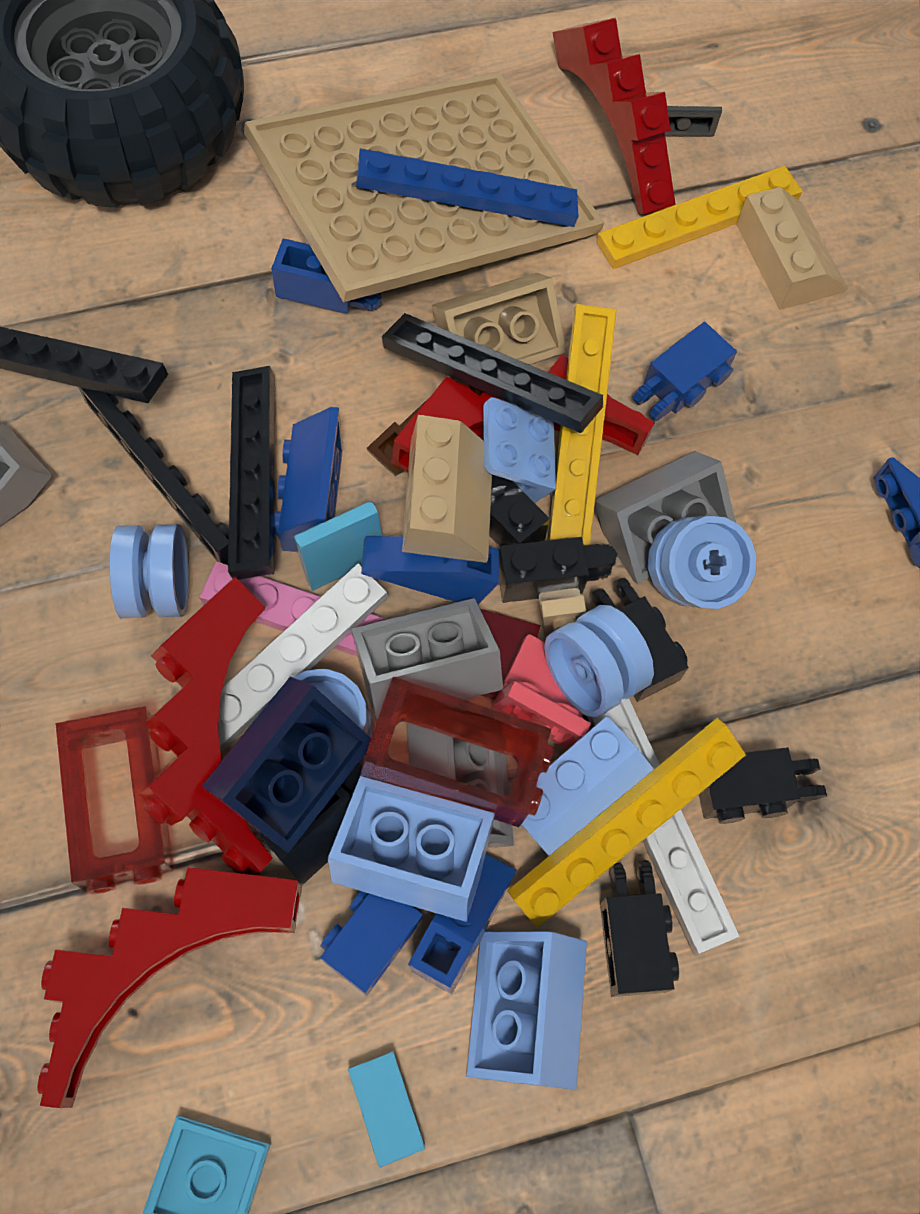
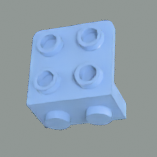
M493 397L488 399L483 405L485 470L492 475L514 481L536 503L556 490L554 422Z

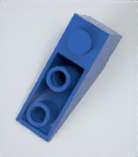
M892 457L887 459L874 476L876 489L889 506L893 514L894 525L903 534L910 548L912 561L920 568V478Z
M366 536L364 539L361 574L453 602L475 598L477 604L499 584V549L489 546L488 561L484 563L402 552L403 537Z
M486 854L467 922L436 913L408 963L411 972L452 995L517 870Z

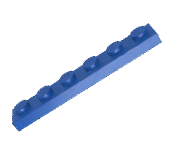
M361 148L359 150L356 175L357 188L571 227L575 226L579 217L577 189L424 161L417 158L387 154L380 151Z

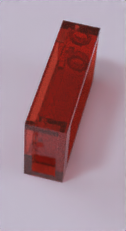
M392 677L360 775L495 813L494 820L519 828L528 814L536 815L540 805L543 789L536 787L539 773H547L553 757L554 747L547 745L551 728ZM408 722L513 757L517 762V768L510 793L499 795L393 760L388 754V749L397 724Z
M146 706L55 723L71 883L83 890L87 889V894H101L116 889L115 883L133 880L136 885L154 883L162 879V873L174 871L168 823L165 821L161 824L154 820L143 807L146 801L138 795L161 772L158 745L151 739L149 735L151 730L145 725L152 717ZM127 740L139 844L132 852L98 858L94 853L83 749Z

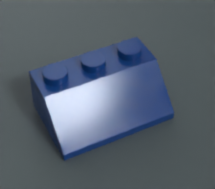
M329 407L293 424L291 440H284L282 458L283 463L287 464L286 475L279 476L277 489L278 499L283 500L281 511L274 512V536H279L282 551L298 552L294 538L295 535L335 517L343 453L339 407Z

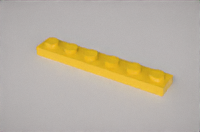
M782 166L599 232L596 243L611 268L615 269L735 225L747 195L781 187L799 200L803 191L786 166Z
M576 304L574 308L566 380L602 394L603 408L582 433L561 425L555 471L556 490L553 491L548 540L582 537L583 544L590 545L617 309Z
M716 718L507 890L515 903L537 928L746 756L727 725Z

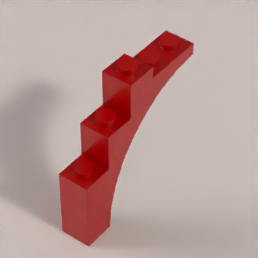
M616 18L585 23L552 32L559 68L570 70L585 82L601 104L615 132L632 184L637 213L644 215L676 205L665 132L671 131L665 92L646 93L640 54L622 56Z
M561 354L548 373L566 380L568 358ZM446 376L395 438L391 463L408 473L410 441L418 415L461 421L484 441L483 405L492 397L500 398L483 392L480 396L468 386L459 384ZM607 394L602 440L611 442L639 455L648 440L655 422ZM554 422V430L560 431L561 425Z
M234 577L151 655L156 661L155 666L160 674L170 682H177L182 688L145 725L151 730L149 735L156 745L166 752L173 751L177 756L138 795L146 801L143 807L154 820L161 824L166 821L172 826L187 816L191 820L189 823L191 830L205 842L212 840L224 852L221 857L227 866L236 873L252 875L261 872L273 857L251 832L246 821L201 787L222 761L218 733L220 696L230 660L245 632L265 609L263 604Z
M187 867L185 879L178 880L174 895V906L179 907V913L170 914L122 908L120 920L115 919L109 933V947L114 948L112 956L55 950L53 960H49L44 967L41 987L43 990H46L44 1000L62 1003L61 1012L55 1013L50 1025L49 1041L54 1044L50 1062L43 1065L38 1079L37 1091L38 1094H42L40 1106L73 1108L84 1068L103 1031L125 1002L157 972L187 953L222 939L254 933H295L302 890L299 881Z

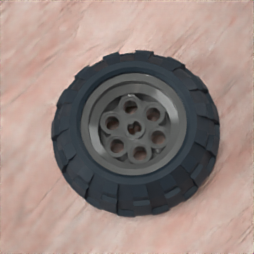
M0 0V147L25 174L29 172L44 189L63 198L67 197L72 200L84 198L88 204L101 207L118 208L121 204L132 203L146 205L161 201L165 195L176 190L184 191L207 174V166L216 164L219 158L225 155L234 138L236 121L240 119L244 96V76L236 37L214 0Z

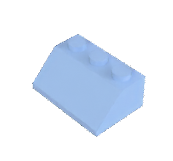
M607 715L505 805L550 856L652 772L654 768Z
M360 776L328 856L331 882L467 922L480 880L495 813Z
M555 932L484 933L479 948L466 1077L576 1090L587 941Z

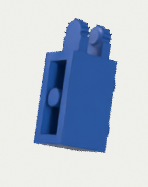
M282 239L271 268L276 297L347 314L350 306L360 309L367 308L373 311V309H377L382 304L381 292L343 302L310 245Z
M704 321L650 363L644 385L636 391L632 398L638 405H642L656 395L661 401L657 402L649 413L650 417L655 421H659L671 411L676 414L686 405L693 407L703 398L707 388L713 384L716 386L721 385L733 372L731 364L737 350Z
M360 891L349 907L354 914L344 927L337 923L321 943L320 947L325 952L320 958L341 977L368 996L423 920V914L415 909L416 907Z

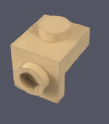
M578 588L539 594L544 634H550L569 622L576 623V620L586 613L584 595H580Z

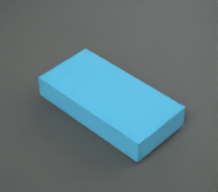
M394 1052L349 1068L348 1072L379 1168L425 1150Z

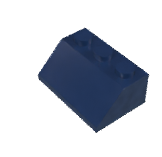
M289 677L201 787L257 831L289 853L374 743V740L314 685Z

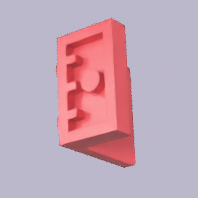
M529 634L524 637L503 681V689L499 690L491 708L554 743L567 748L587 734L591 723L581 718L583 713L566 699L554 681L546 663L545 642Z

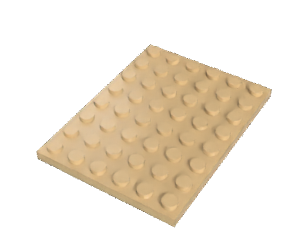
M500 72L245 122L244 135L343 302L595 235L601 231L604 225L599 214ZM361 148L380 151L387 154L417 158L424 161L577 189L579 217L575 226L571 227L357 188L356 175L359 150Z

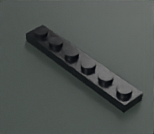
M406 313L381 336L383 347L389 351L579 433L584 431L603 408L602 394Z
M0 327L1 369L144 403L150 402L169 375L164 364L161 362Z
M270 365L232 372L228 573L232 579L236 577L238 580L274 574L275 375Z
M78 387L85 403L217 562L228 565L229 529L222 522L216 525L208 516L211 510L198 493L193 496L190 495L185 489V486L188 484L175 465L168 468L161 460L164 458V455L156 442L151 437L144 440L139 434L141 427L131 412L126 410L122 413L116 406L119 401L114 395Z

